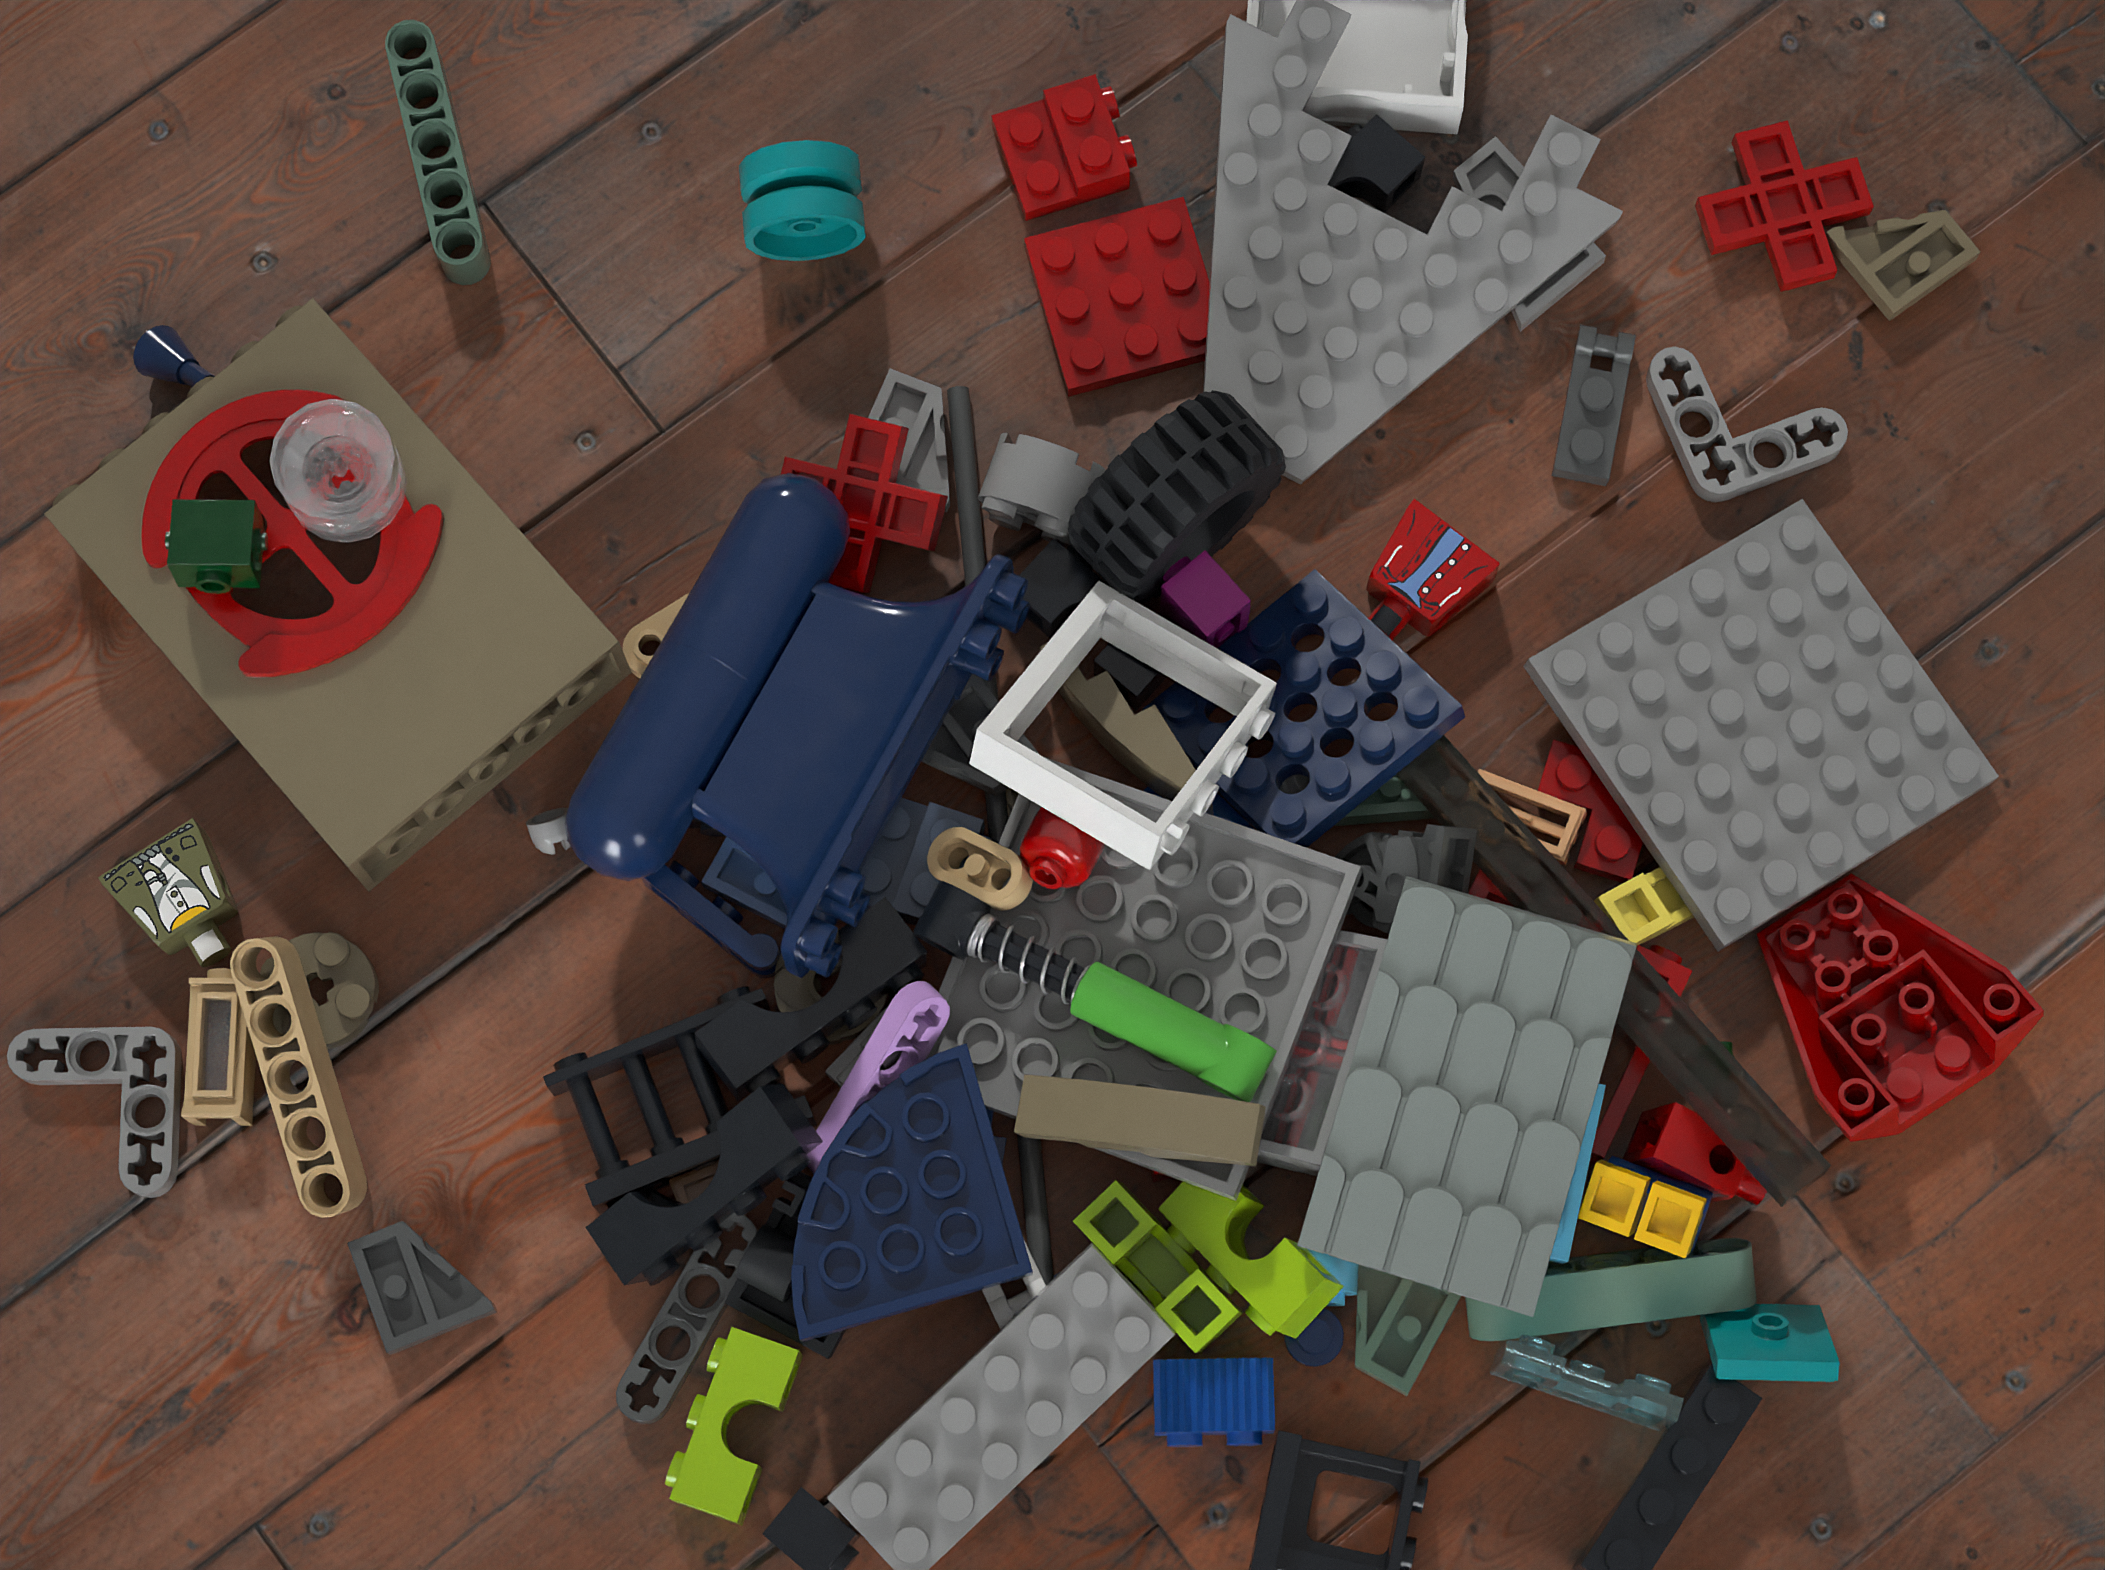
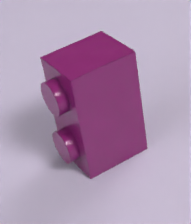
M1206 550L1193 560L1188 556L1181 558L1164 574L1162 580L1165 583L1161 586L1160 600L1161 617L1215 648H1218L1235 633H1240L1247 627L1251 600Z

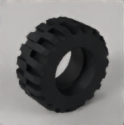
M1214 390L1200 393L1194 400L1188 399L1178 405L1176 410L1170 414L1166 413L1145 433L1142 432L1121 455L1118 454L1111 461L1106 471L1094 480L1088 488V493L1075 506L1076 513L1070 516L1068 522L1070 542L1111 588L1137 603L1149 602L1152 597L1157 598L1161 596V586L1165 583L1162 578L1166 571L1178 560L1185 556L1193 560L1204 550L1212 557L1218 550H1222L1233 539L1232 537L1253 519V515L1259 508L1264 506L1271 497L1270 493L1272 490L1277 488L1282 480L1281 475L1285 473L1286 469L1283 450L1230 394Z

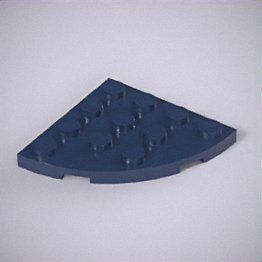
M967 1043L937 1053L899 1074L900 1077L885 1086L870 1101L863 1103L840 1129L823 1155L808 1186L799 1213L798 1229L794 1244L791 1272L793 1309L801 1342L1033 1275Z

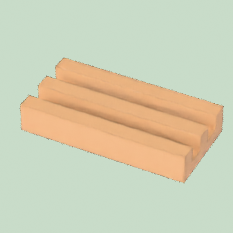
M1478 769L1457 822L1460 826L1477 829V832L1566 866L1570 856V849L1576 842L1579 835L1578 830L1586 818L1587 811L1585 808ZM1487 787L1569 818L1566 827L1482 796L1484 788ZM1476 808L1482 809L1560 839L1559 844L1555 846L1474 815Z

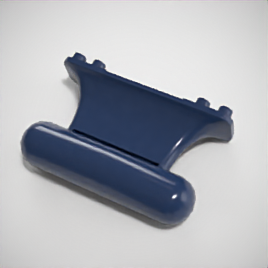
M786 473L763 479L744 498L571 796L565 818L567 841L581 861L602 876L625 881L651 876L659 871L673 857L694 818L717 829L739 845L760 865L780 893L787 914L786 928L780 946L787 971L803 978L809 970H812L827 978L835 969L843 948L842 945L834 942L838 932V927L835 926L837 921L841 920L846 924L856 927L863 918L870 901V895L862 892L866 877L860 873L954 701L960 699L972 674L989 682L994 678L1004 656V650L997 647L1002 628L1015 634L1018 633L1027 618L1030 602L1023 600L1028 587V580L1014 574L1012 559L1000 554L993 556L982 572L968 586L955 594L937 600L894 602L868 597L828 583L844 555L851 530L848 514L835 494L815 478Z

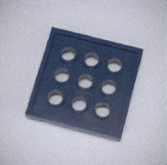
M1314 569L1251 620L1244 630L1240 633H1235L1217 648L1259 673L1265 670H1276L1281 673L1280 678L1276 682L1277 685L1269 706V710L1276 714L1266 733L1259 739L1271 741L1273 743L1272 749L1268 754L1260 758L1245 756L1240 767L1231 778L1224 774L1216 783L1219 786L1218 792L1257 831L1307 848L1465 718L1463 707ZM1319 635L1324 638L1322 645L1314 651L1301 652L1295 649L1299 640L1305 636ZM1350 668L1361 672L1357 681L1349 686H1336L1331 683L1334 675L1343 669ZM1178 682L1172 684L1142 709L1145 710L1156 705L1196 770L1237 717L1234 715L1232 719L1224 723L1211 722L1209 716L1219 706ZM1391 703L1398 707L1396 713L1388 720L1373 721L1368 718L1369 712L1376 705ZM1311 704L1317 707L1314 716L1307 721L1293 722L1288 719L1289 713L1296 706ZM1251 736L1245 746L1248 747V745L1258 739ZM1348 739L1354 743L1350 752L1342 757L1335 758L1324 754L1326 747L1334 740ZM1304 775L1310 778L1307 787L1301 792L1287 794L1280 790L1282 783L1290 776Z

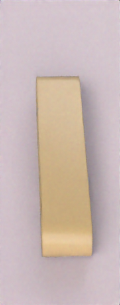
M278 936L247 939L240 943L232 953L230 960L231 974L298 1196L303 1207L312 1215L321 1218L333 1217L360 1205L367 1192V1178L301 960L296 948L287 939ZM263 948L268 950L274 959V970L268 979L264 978L256 968L257 955ZM279 1004L287 1008L291 1015L292 1023L285 1035L281 1034L273 1024L274 1010ZM295 1061L301 1062L308 1071L309 1080L303 1091L298 1090L290 1080V1069ZM312 1117L321 1121L325 1127L326 1137L321 1147L315 1146L307 1136L306 1128ZM328 1174L335 1175L342 1184L343 1194L338 1203L332 1202L324 1192L323 1184Z

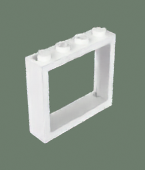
M1098 581L977 728L969 764L1139 865L1151 870L1164 851L1171 856L1177 851L1188 832L1189 825L1186 822L1192 814L1196 813L1199 816H1203L1218 792L1219 786L1216 783L1224 774L1231 778L1236 773L1246 756L1248 747L1245 744L1251 736L1259 740L1266 733L1276 714L1269 710V706L1277 683ZM1100 638L1237 716L1156 823L1017 742Z

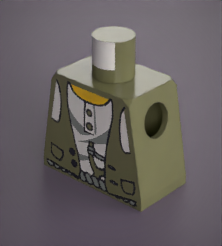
M193 818L98 877L109 893L157 946L168 955L176 954L189 946L200 966L208 967L221 961L231 952L232 948L218 926L233 918L238 913V908L210 837Z

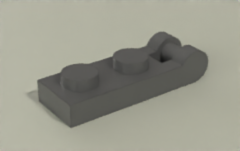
M1580 324L1551 476L1607 486L1610 479L1628 373L1634 350L1635 334L1618 332L1617 337L1597 333V327ZM1592 355L1611 358L1610 372L1590 368Z

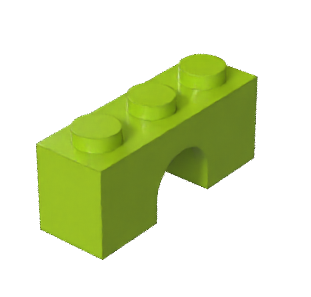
M1115 1180L1073 1220L1077 1227L1103 1255L1143 1292L1154 1305L1155 1311L1194 1353H1202L1244 1313L1222 1288L1208 1276L1206 1271L1193 1257L1172 1239L1165 1227L1122 1182Z
M1182 1182L1158 1208L1172 1223L1166 1231L1188 1253L1193 1254L1198 1250L1211 1263L1205 1271L1219 1287L1230 1295L1237 1290L1246 1299L1250 1306L1245 1310V1313L1261 1330L1270 1336L1277 1331L1296 1339L1344 1286L1308 1249L1297 1246V1242L1286 1237L1265 1257L1252 1260L1249 1257L1244 1242L1245 1232L1251 1220L1260 1212L1264 1205L1244 1185H1242L1238 1198L1235 1201Z
M731 1327L727 1340L720 1337L717 1338L706 1369L708 1372L714 1373L707 1396L697 1394L687 1418L686 1428L694 1430L686 1453L680 1451L675 1453L666 1476L665 1485L673 1488L669 1499L743 1526L763 1469L759 1465L740 1459L732 1453L727 1442V1428L732 1417L739 1410L750 1405H763L781 1412L784 1411L803 1358L799 1350Z

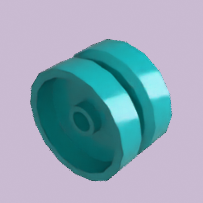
M803 140L782 142L760 148L747 155L740 163L742 200L748 204L742 212L744 240L746 248L755 254L775 260L788 261L823 259L843 254L859 246L866 238L863 202L857 198L862 191L859 155L850 148L825 141Z

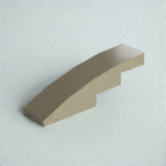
M1045 645L1040 647V652L1045 647ZM1077 666L1059 688L1058 692L1074 715L1119 763L1156 794L1164 799L1174 800L1196 770L1156 705L1134 715L1108 671L1087 681ZM1211 804L1205 813L1214 816L1213 805Z
M1024 1074L1014 1133L1025 1138L1077 1142L1089 1148L1136 1151L1156 1158L1256 1166L1266 1107L1257 1103L1143 1086Z

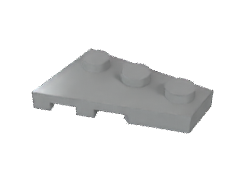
M1495 136L1454 170L1453 180L1457 189L1502 211L1524 166ZM1594 242L1511 310L1520 332L1604 263L1606 255Z

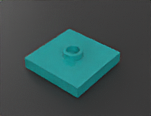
M1755 1304L1746 1309L1700 1315V1323L1714 1372L1718 1379L1838 1381L1840 1361L1820 1305Z

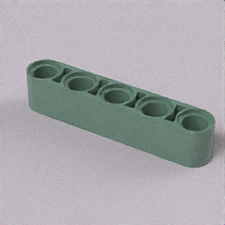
M403 20L395 24L388 31L385 38V49L433 249L447 278L453 283L460 285H472L481 281L487 275L491 266V259L443 59L428 26L417 20ZM414 48L425 49V52L416 59L407 60L403 58L408 51ZM425 97L438 98L429 108H414L416 103ZM437 146L450 147L449 151L440 158L430 159L426 157L428 152ZM451 195L462 197L461 201L450 209L438 207L445 197ZM461 245L474 247L473 252L463 259L450 258L451 252Z
M1719 1238L1697 1241L1694 1250L1686 1258L1656 1247L1571 1257L1564 1264L1549 1261L1533 1317L1465 1297L1469 1336L1479 1341H1501L1746 1309L1757 1303L1752 1244L1750 1241L1741 1238Z

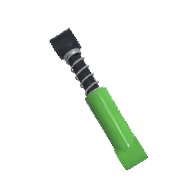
M939 882L912 932L915 936L942 952L963 961L968 956H973V958L979 957L981 962L992 960L999 964L1001 972L1013 971L1019 974L1022 983L1033 981L1040 985L1044 994L1055 992L1061 995L1064 1004H1071L1070 1012L1072 1015L1188 1072L1204 1084L1234 1100L1251 1102L1277 1052L1274 1048L1228 1024L1223 1025L1101 962L1096 961L1084 968L1076 964V957L1070 961L1056 954L1055 946L1048 950L1034 943V936L1027 939L1013 932L1014 925L1008 929L1001 926L997 917L991 915V907L975 896L947 882Z

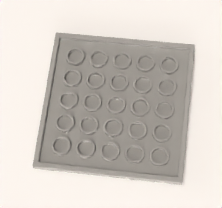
M1803 499L1529 658L1523 666L1718 952L1990 785L1999 777Z
M1046 758L1155 823L1172 802ZM1018 794L999 844L1020 856V843L1041 806ZM1193 813L1186 822L1189 825V829L1177 851L1172 856L1164 851L1151 870L1146 869L1105 844L1091 875L1082 885L1071 888L1049 889L1033 880L1031 890L1021 904L1006 911H998L991 908V915L997 917L1001 926L1008 929L1014 925L1013 932L1027 939L1034 936V943L1048 950L1055 946L1056 954L1070 961L1076 957V964L1084 968L1096 961L1101 962L1223 1025L1228 1024L1274 1048L1277 1052L1251 1100V1103L1261 1104L1266 1107L1262 1128L1263 1133L1362 875L1361 866L1205 813L1203 816ZM1011 877L1004 882L1002 888L1008 884ZM973 956L965 957L964 961L952 957L939 990L941 996L950 1006V1016L927 1058L967 1043L985 1108L1016 1119L1024 1074L1135 1085L1232 1099L1204 1084L1188 1072L1072 1015L1070 1012L1071 1004H1064L1061 995L1055 992L1044 994L1040 985L1033 981L1022 983L1019 974L1013 971L1001 972L998 963L992 960L981 962L979 957L973 958ZM1094 1148L1235 1201L1238 1198L1249 1169L1248 1165L1156 1158L1136 1151Z

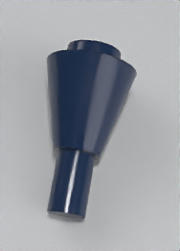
M160 325L149 329L141 336L135 346L133 355L134 365L138 372L146 377L189 385L190 387H193L197 382L206 377H215V375L199 365L194 355L172 327Z

